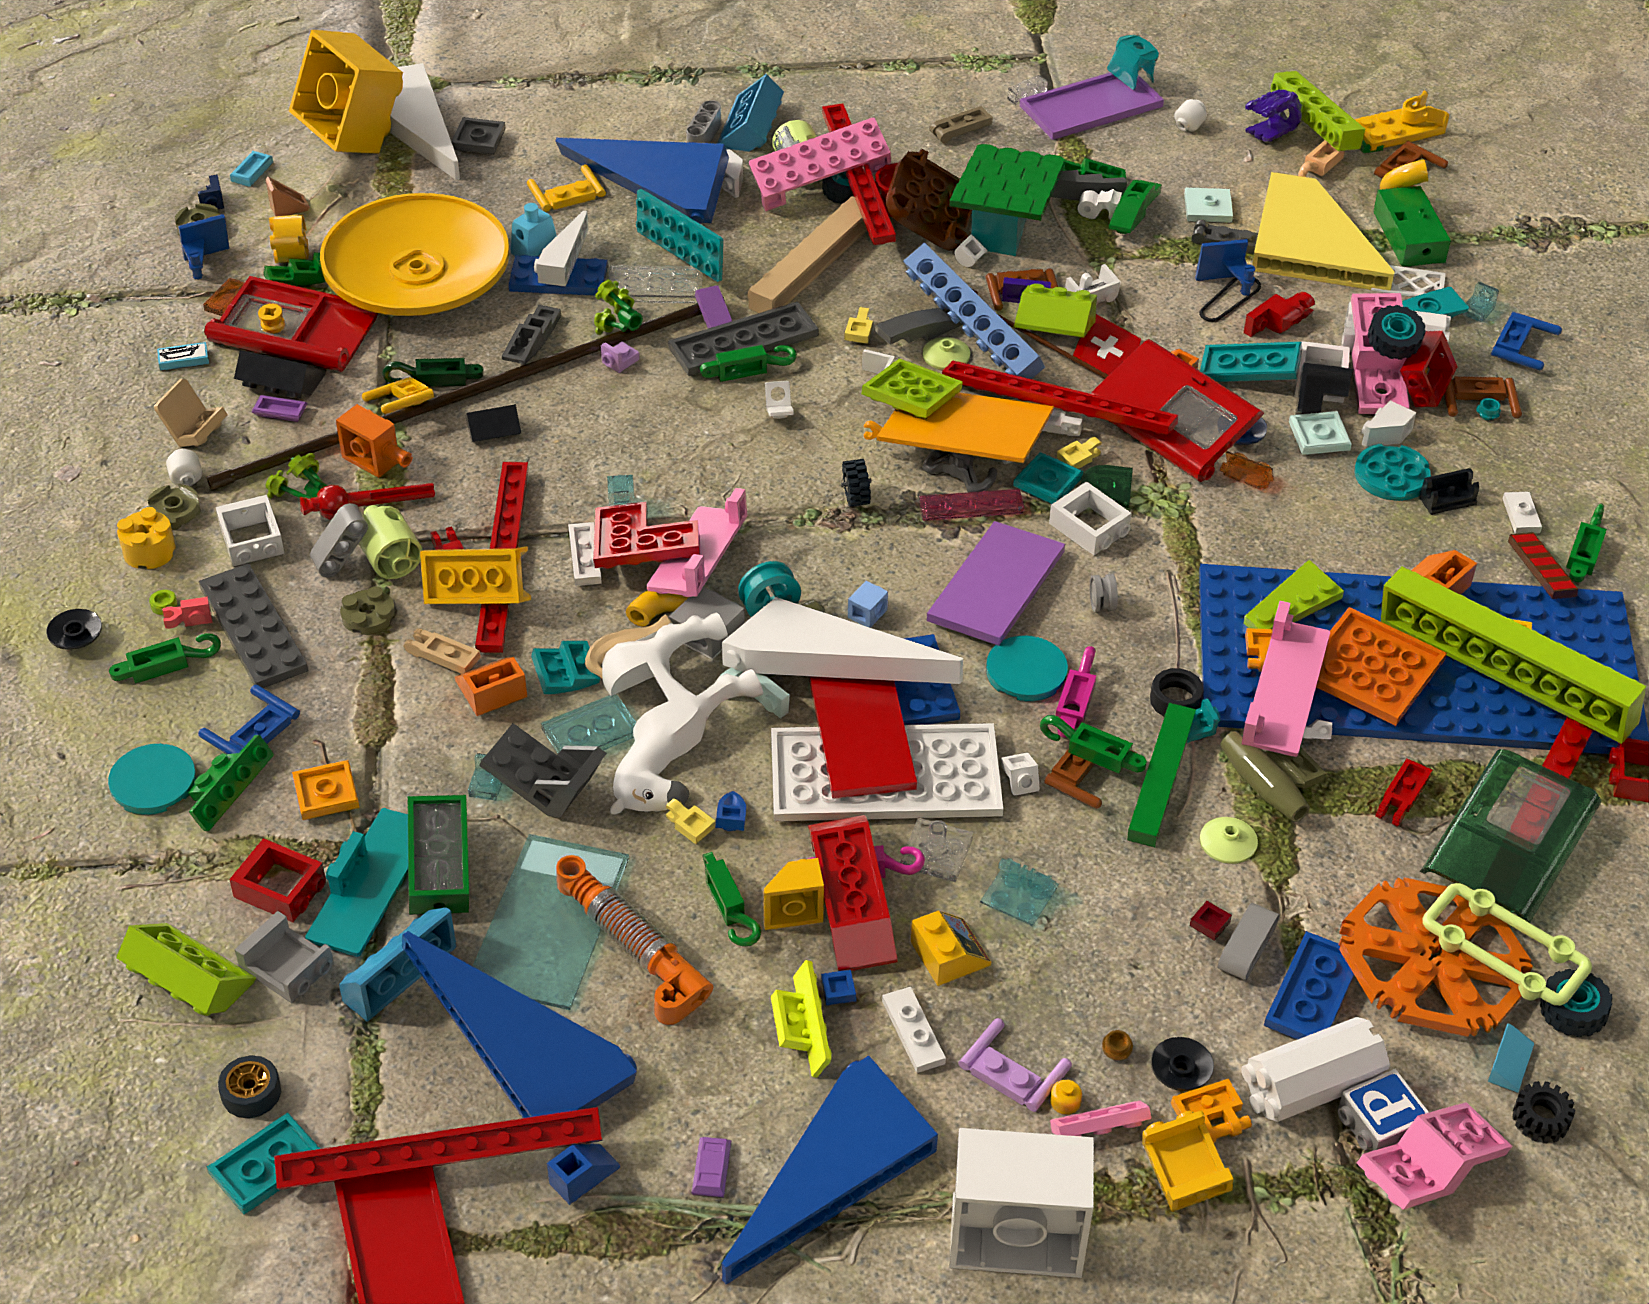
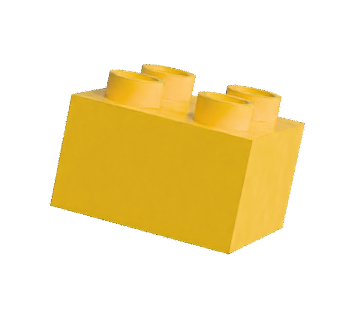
M311 30L289 112L335 152L379 153L384 137L390 132V115L395 99L400 95L403 88V72L355 33Z

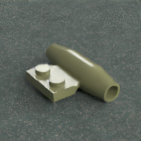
M1237 731L1226 735L1220 746L1238 774L1269 805L1293 822L1304 818L1309 812L1310 806L1298 788L1303 790L1324 781L1326 772L1301 747L1298 756L1294 757L1268 750L1264 752L1260 748L1243 745V736Z

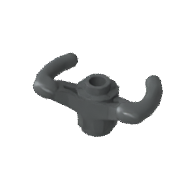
M941 450L931 452L923 464V469L929 474L946 472L955 478H959L965 483L966 490L973 495H979L987 491L994 484L998 473L997 469L992 467L989 469L986 479L981 483H977L973 470V455Z

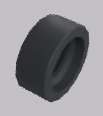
M1170 668L1163 670L1155 676L1152 682L1150 692L1151 705L1163 717H1165L1169 703L1199 709L1204 694L1203 683L1198 676L1185 669ZM1170 687H1177L1186 690L1192 697L1183 701L1173 700L1166 697L1161 691Z

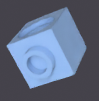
M865 581L848 599V618L871 628L887 611L888 591Z

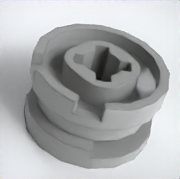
M1106 574L1105 577L1091 575L1090 601L1093 612H1099L1101 609L1106 608L1108 611H1116L1118 591L1114 574Z

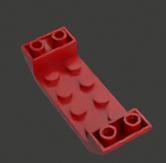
M862 815L808 825L812 849L815 853V858H818L823 879L824 901L838 971H854L897 963L890 914L866 816Z

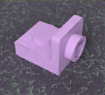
M624 342L619 343L615 347L607 343L601 345L602 363L618 373L639 360V352Z

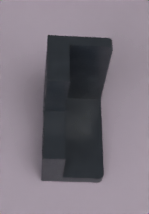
M1304 362L1301 369L1295 415L1321 413L1323 395L1348 398L1353 369Z

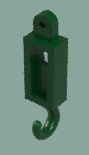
M465 358L415 359L416 368L403 362L392 361L387 363L382 371L383 379L388 383L402 379L393 378L389 374L392 370H400L428 387L466 386V379H480L484 374V368L481 365L465 364Z

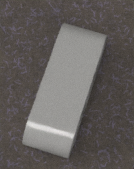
M708 100L701 104L687 127V142L711 143L721 126V105L718 101Z
M351 503L343 505L334 515L310 552V556L322 577L329 578L336 575L367 532L368 524L357 505Z
M1250 903L1224 948L1217 968L1246 981L1277 926L1280 914L1255 903Z

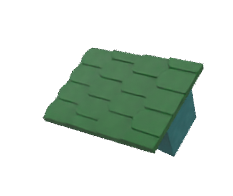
M979 144L976 146L959 183L954 189L950 198V206L972 210V235L987 249V252L1016 256L1026 219L1041 221L1065 166V159L1058 155L1049 154L1043 156L1033 151L1019 152L1013 148L999 149L993 145Z

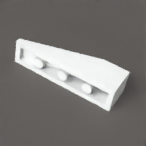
M582 211L542 250L539 259L535 260L534 272L538 274V283L566 286L588 232L587 211Z

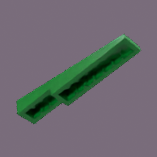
M1172 703L1168 704L1128 828V841L1151 847L1156 846L1196 709Z

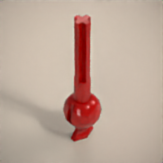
M433 483L347 493L339 485H328L318 491L317 497L310 499L300 497V509L303 515H307L312 511H319L323 518L332 520L337 511L345 504L351 503L362 507L433 498L435 490Z

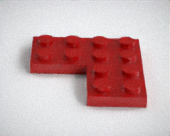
M646 501L595 508L593 551L595 568L609 569L617 565H638L648 561L663 562L672 558H691L693 554L700 555L698 520L648 526Z

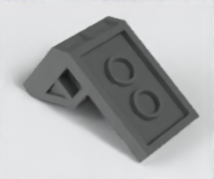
M512 723L482 759L479 766L547 816L561 818L590 781L607 753L598 746H564L556 755Z

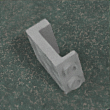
M279 911L234 949L240 968L255 976L256 980L290 1003L305 994L310 986L320 976L328 973L334 964L331 947L324 944L319 948L290 929L287 917Z

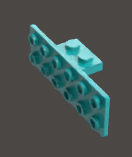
M637 190V232L715 281H722L724 239L645 190Z
M382 808L365 837L364 834L353 831L348 841L343 842L339 856L334 863L329 865L326 872V879L329 882L331 894L307 932L305 939L321 947L326 944L332 950L359 957L408 874V814Z

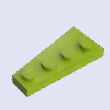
M1308 560L1244 617V624L1248 628L1273 629L1279 601L1291 603L1289 614L1294 615L1292 622H1296L1342 599L1344 590L1312 561Z

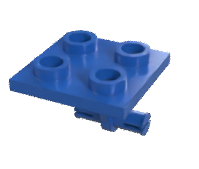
M222 214L178 226L183 258L185 261L189 260V268L192 270L193 278L201 279L203 277L204 255L230 249L225 216Z
M1248 240L1202 243L1195 276L1196 281L1236 277L1242 284L1241 294L1249 295L1251 286L1255 283V266L1247 265L1245 260Z

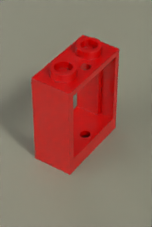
M1426 331L1420 349H1418L1415 355L1413 354L1410 358H1406L1400 370L1415 407H1438L1458 367L1443 331ZM1429 365L1430 371L1428 375H1426L1425 370Z
M1626 738L1622 744L1618 742L1616 748L1612 747L1609 755V764H1613L1609 775V784L1613 785V797L1649 803V780L1625 776V762L1649 766V741Z
M263 838L229 881L234 898L273 915L279 911L287 917L288 921L293 923L300 913L302 914L306 911L309 902L315 894L322 891L326 883V877L322 862ZM274 864L303 875L288 896L258 885Z

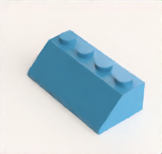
M767 74L737 95L717 144H724L726 149L750 152L754 148H760L766 143V136L772 129V121L777 116L776 111L782 104L781 99L784 91Z
M446 907L428 910L424 915L413 920L410 926L402 933L391 938L388 944L380 951L369 956L365 963L353 973L347 974L342 982L339 983L343 1003L368 1022L422 977L402 948V936L407 931L447 953L452 952L457 946L450 909Z

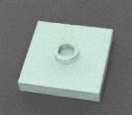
M1185 187L1184 197L1187 221L1197 222L1198 220H1205L1206 222L1232 223L1233 211L1230 189Z
M1338 411L1290 415L1289 424L1302 455L1351 450L1352 443Z

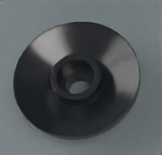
M71 609L55 616L49 622L46 634L49 642L55 647L74 650L94 642L102 631V623L99 616L90 610Z
M1173 1037L1162 1041L1156 1046L1151 1057V1067L1156 1078L1165 1086L1178 1091H1192L1203 1087L1211 1079L1214 1070L1213 1058L1208 1049L1198 1041L1186 1037Z

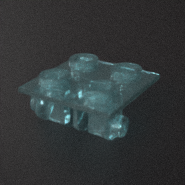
M1002 858L998 866L1000 872L980 900V903L1033 926L1059 884L1052 880L1050 875L1046 876L1036 872L1034 868L1029 871L1027 865L1021 867V864L1014 862L1011 858L1007 860Z

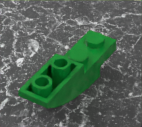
M1133 180L1125 190L1109 223V229L1116 230L1120 234L1131 233L1145 218L1146 208L1161 193L1162 184Z

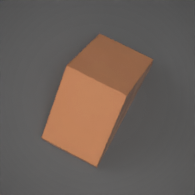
M270 177L265 179L270 207L275 216L293 215L308 211L310 207L303 194Z

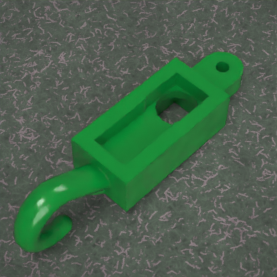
M763 345L717 353L715 361L706 362L700 366V372L704 378L718 376L720 382L767 373V364L791 365L797 358V352L790 346L780 345L775 347L774 351L776 353L787 352L789 356L777 357L766 354Z
M1602 503L1596 506L1590 524L1584 522L1580 524L1566 565L1567 569H1571L1569 578L1574 582L1584 581L1586 574L1592 576L1607 529L1600 527L1604 513V505ZM1585 553L1589 555L1591 559L1579 556L1577 554Z
M211 633L200 634L196 637L197 642L209 640L212 642V645L206 649H199L182 645L179 637L125 653L127 661L112 665L109 669V674L114 681L133 677L135 684L188 668L186 657L209 658L214 656L221 647V640L217 635Z
M1055 715L1045 716L1039 724L1042 733L1053 741H1059L1061 736L1053 733L1048 725L1057 727L1070 741L1068 753L1119 774L1123 768L1140 773L1146 768V758L1132 751L1133 743L1083 722L1076 731L1063 719Z
M712 852L703 854L706 884L726 925L740 923L752 930V934L749 937L740 938L736 935L734 929H729V939L734 944L742 947L754 945L761 938V927L754 919L745 914L744 900L724 860L717 861Z

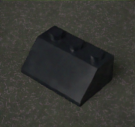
M240 350L234 379L243 381L242 386L256 389L257 384L265 386L264 391L279 394L281 389L287 391L286 396L301 399L302 394L308 396L313 394L326 375V370Z

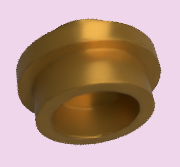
M1113 1030L1104 1037L1102 1050L1107 1057L1113 1060H1124L1131 1055L1133 1042L1126 1032Z

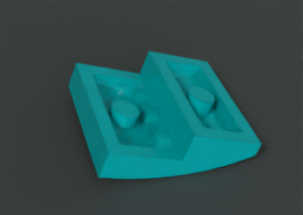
M561 641L559 648H533L531 658L543 694L576 691L600 682L601 678L590 672L585 665V658L590 649L588 641Z

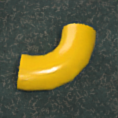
M1425 160L1408 163L1391 170L1382 178L1380 190L1410 187L1428 182Z
M645 591L629 604L626 609V616L637 626H647L656 615L674 612L689 597Z

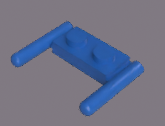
M1512 311L1493 347L1491 355L1540 371L1544 368L1543 361L1519 353L1532 328L1560 335L1562 327Z
M253 685L250 689L251 694L269 705L230 736L229 742L207 728H201L198 735L226 754L240 753L255 735H260L268 744L291 724L292 719L296 720L299 717L300 710L259 685Z

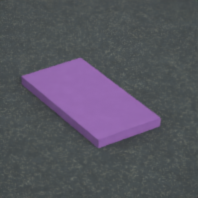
M1111 72L1020 99V107L1052 140L1161 108L1164 103V99L1139 75L1136 88L1133 90Z
M994 521L929 609L927 621L1000 646L1065 552V544Z

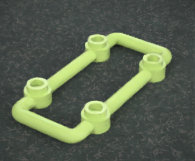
M1460 883L1451 884L1422 918L1424 927L1439 937V943L1443 950L1455 952L1460 949L1517 983L1521 996L1527 1000L1532 1001L1542 998L1553 1005H1564L1570 1000L1592 970V963L1589 958L1575 950V944L1570 938L1562 935L1553 937L1496 904L1494 895L1485 889L1472 890ZM1459 895L1469 901V907L1473 914L1485 916L1490 913L1548 947V953L1554 962L1565 963L1570 960L1579 967L1560 992L1555 993L1546 987V981L1541 975L1534 972L1524 974L1466 940L1465 933L1460 927L1456 925L1443 926L1435 920L1454 897Z

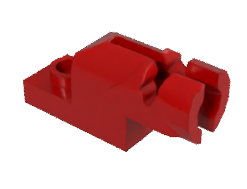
M1299 292L1287 299L1275 294L1246 315L1243 333L1252 337L1267 327L1280 334L1312 314L1314 310L1310 307L1315 305V299L1307 292Z

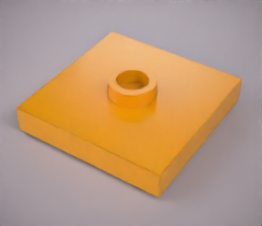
M349 760L292 772L302 820L360 808Z

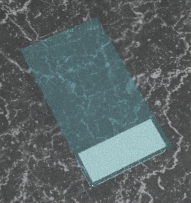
M529 834L473 967L540 1004L571 1010L599 938L601 928L588 918L583 905L578 903L573 896L564 895L558 890L556 878L557 862L567 855L578 856L585 862L586 869L601 884L611 886L617 891L629 860V854Z

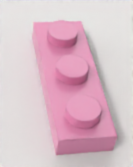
M1139 1100L1052 1119L1050 1124L1052 1133L1055 1135L1082 1137L1081 1134L1090 1132L1101 1135L1110 1133L1112 1128L1123 1125L1124 1128L1141 1126L1142 1121L1151 1119L1150 1107Z

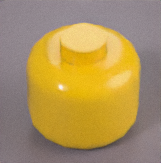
M1058 1081L1051 1090L1050 1104L1052 1108L1063 1115L1077 1112L1082 1103V1089L1074 1081Z

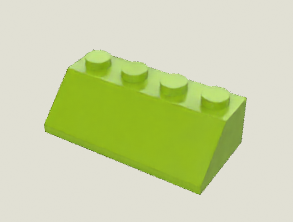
M168 923L129 925L116 956V959L126 964V969L149 978L148 982L150 984L165 988L171 992V997L194 1006L193 1010L204 1016L225 1012L256 980V977Z

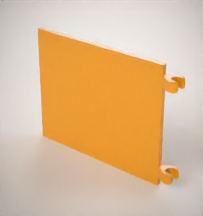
M959 392L926 419L916 417L904 410L895 409L883 427L874 421H867L864 424V428H870L872 432L866 431L864 438L867 440L877 438V441L1024 463L1053 413L1054 406Z

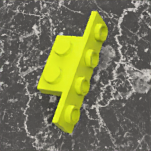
M805 960L793 976L796 993L776 989L771 995V1002L779 1046L807 1051L811 1075L818 1078L826 1066L830 1064L832 1052L826 1035L827 1026L823 1020L822 1001L819 998L817 989V975L814 973L812 961Z

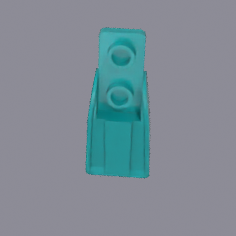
M1445 287L1402 301L1403 307H1408L1410 310L1442 314L1451 318L1469 310V306L1452 287Z

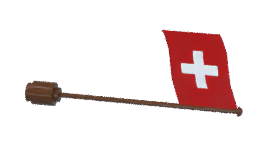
M1097 314L1095 316V323L1085 337L1080 338L1073 355L1026 329L1015 328L1104 379L1131 355L1141 343L1140 337ZM999 315L1009 326L1015 328L1014 322Z

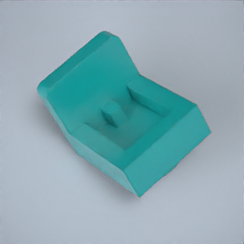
M1208 698L1202 700L1201 708L1196 709L1187 743L1216 734L1217 726L1220 722V714L1215 706L1212 707Z

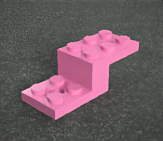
M1401 293L1352 294L1351 306L1355 342L1351 358L1358 414H1376L1377 410L1380 407L1383 408L1390 400L1409 409L1407 387L1400 373L1406 358L1401 360L1389 359V357L1380 355L1369 344L1367 335L1373 313L1389 305H1400L1403 307ZM1376 389H1384L1387 393H1377Z
M1465 1102L1418 1115L1398 1144L1364 1153L1357 1164L1365 1171V1175L1369 1180L1378 1184L1388 1194V1198L1393 1204L1404 1210L1453 1194L1474 1165L1506 1156L1513 1146Z

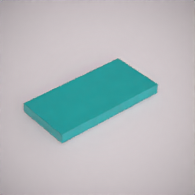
M1302 342L1206 345L1200 371L1217 382L1297 379Z

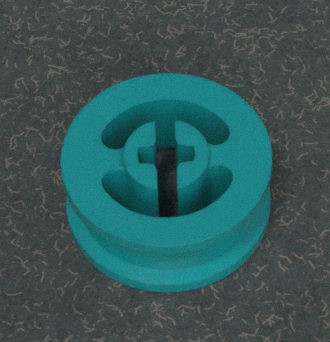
M768 561L754 566L742 577L738 586V595L750 617H753L775 597L798 604L801 598V587L786 564L779 561ZM768 586L774 595L772 597H770L768 591L766 590V587Z

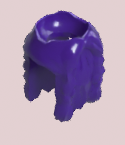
M1281 89L1268 92L1255 100L1249 101L1245 109L1252 110L1255 113L1262 114L1261 116L1269 118L1266 121L1247 127L1245 132L1254 135L1259 140L1269 142L1294 131L1300 124L1302 116V104L1297 93ZM1289 109V118L1285 115L1284 110Z

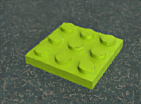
M899 358L862 385L861 394L870 397L873 401L886 403L894 409L904 410L916 417L926 419L962 390L963 382Z

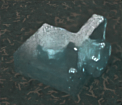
M1478 282L1475 285L1472 297L1466 302L1469 310L1462 314L1483 323L1495 309L1499 290Z
M476 753L474 757L475 771L468 787L469 797L496 801L502 782L479 766L487 754Z

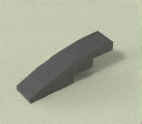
M1078 170L1062 171L1051 197L1080 201L1081 194L1085 191L1091 190L1100 194L1101 191L1108 192L1112 189L1122 192L1123 196L1127 187V181L1125 177L1103 179L1102 174L1079 175Z
M538 304L534 314H528L524 324H518L502 355V360L525 365L532 359L553 332L561 318V309Z
M932 308L910 312L876 325V333L890 345L901 339L910 343L921 337L928 342L962 324L960 322L955 324L947 313L949 311L946 308L943 310Z

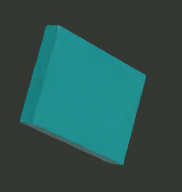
M287 1112L208 1165L207 1171L242 1214L245 1215L280 1191L277 1189L274 1156L320 1148Z

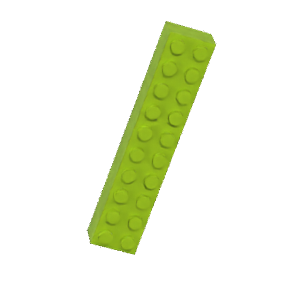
M1403 566L1384 584L1381 611L1382 623L1446 652L1447 656L1621 744L1639 724L1647 686L1639 683L1637 680L1598 663L1586 655L1545 637L1537 631L1531 630Z

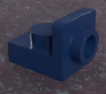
M218 174L210 175V185H206L207 190L198 191L200 204L213 205L218 210L225 209Z

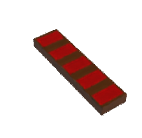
M1534 532L1509 535L1508 543L1552 599L1577 597L1579 589Z

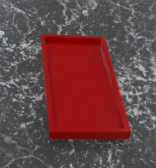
M808 676L832 799L917 790V779L895 682L893 680Z
M433 1167L334 1182L359 1304H465Z

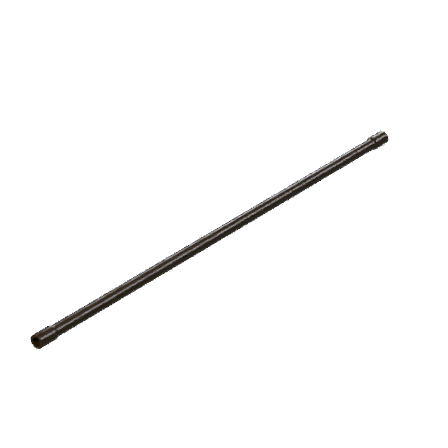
M697 303L643 322L634 331L627 328L625 332L618 331L440 394L421 404L412 405L386 415H381L380 417L396 424L601 351L603 343L615 346L621 342H626L699 316L702 312ZM338 431L238 467L206 476L208 485L211 490H215L232 484L236 480L290 462L291 458L297 455L302 457L309 453H315L340 444Z

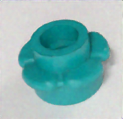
M1486 398L1477 406L1476 411L1480 413V417L1484 420L1497 419L1501 412L1500 403L1495 399Z

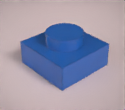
M851 970L821 974V984L826 1005L856 1001V991Z

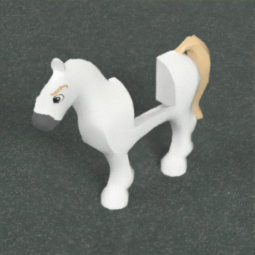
M717 612L707 616L705 619L693 615L681 624H673L665 614L658 622L651 626L624 629L606 634L595 641L589 649L585 658V665L590 672L603 679L605 688L610 696L655 677L668 699V702L646 712L633 728L635 742L615 772L613 790L617 800L610 808L611 814H619L625 808L645 812L669 810L666 808V805L673 799L685 805L689 798L688 788L679 781L664 779L659 776V773L672 760L687 753L701 741L706 720L720 703L736 696L755 698L763 695L761 683L752 669L743 672L739 677L727 673L718 677L711 687L697 696L685 689L670 674L669 658L681 645L703 638L719 641L728 637L724 622Z

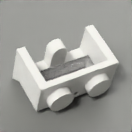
M1106 264L1101 265L1099 279L1092 281L1093 278L1089 273H1084L1081 276L1079 286L1071 277L1066 279L1065 288L1067 291H1089L1090 294L1097 295V304L1103 301L1112 302L1115 300L1121 281Z

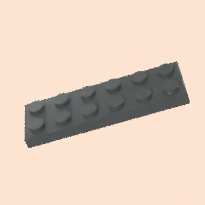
M797 301L669 340L668 347L686 374L691 376L701 373L700 366L703 363L715 361L717 353L763 345L765 352H769L780 345L788 346L819 336V328Z
M249 563L199 580L200 589L204 596L208 597L210 607L254 685L265 688L308 672L305 659Z

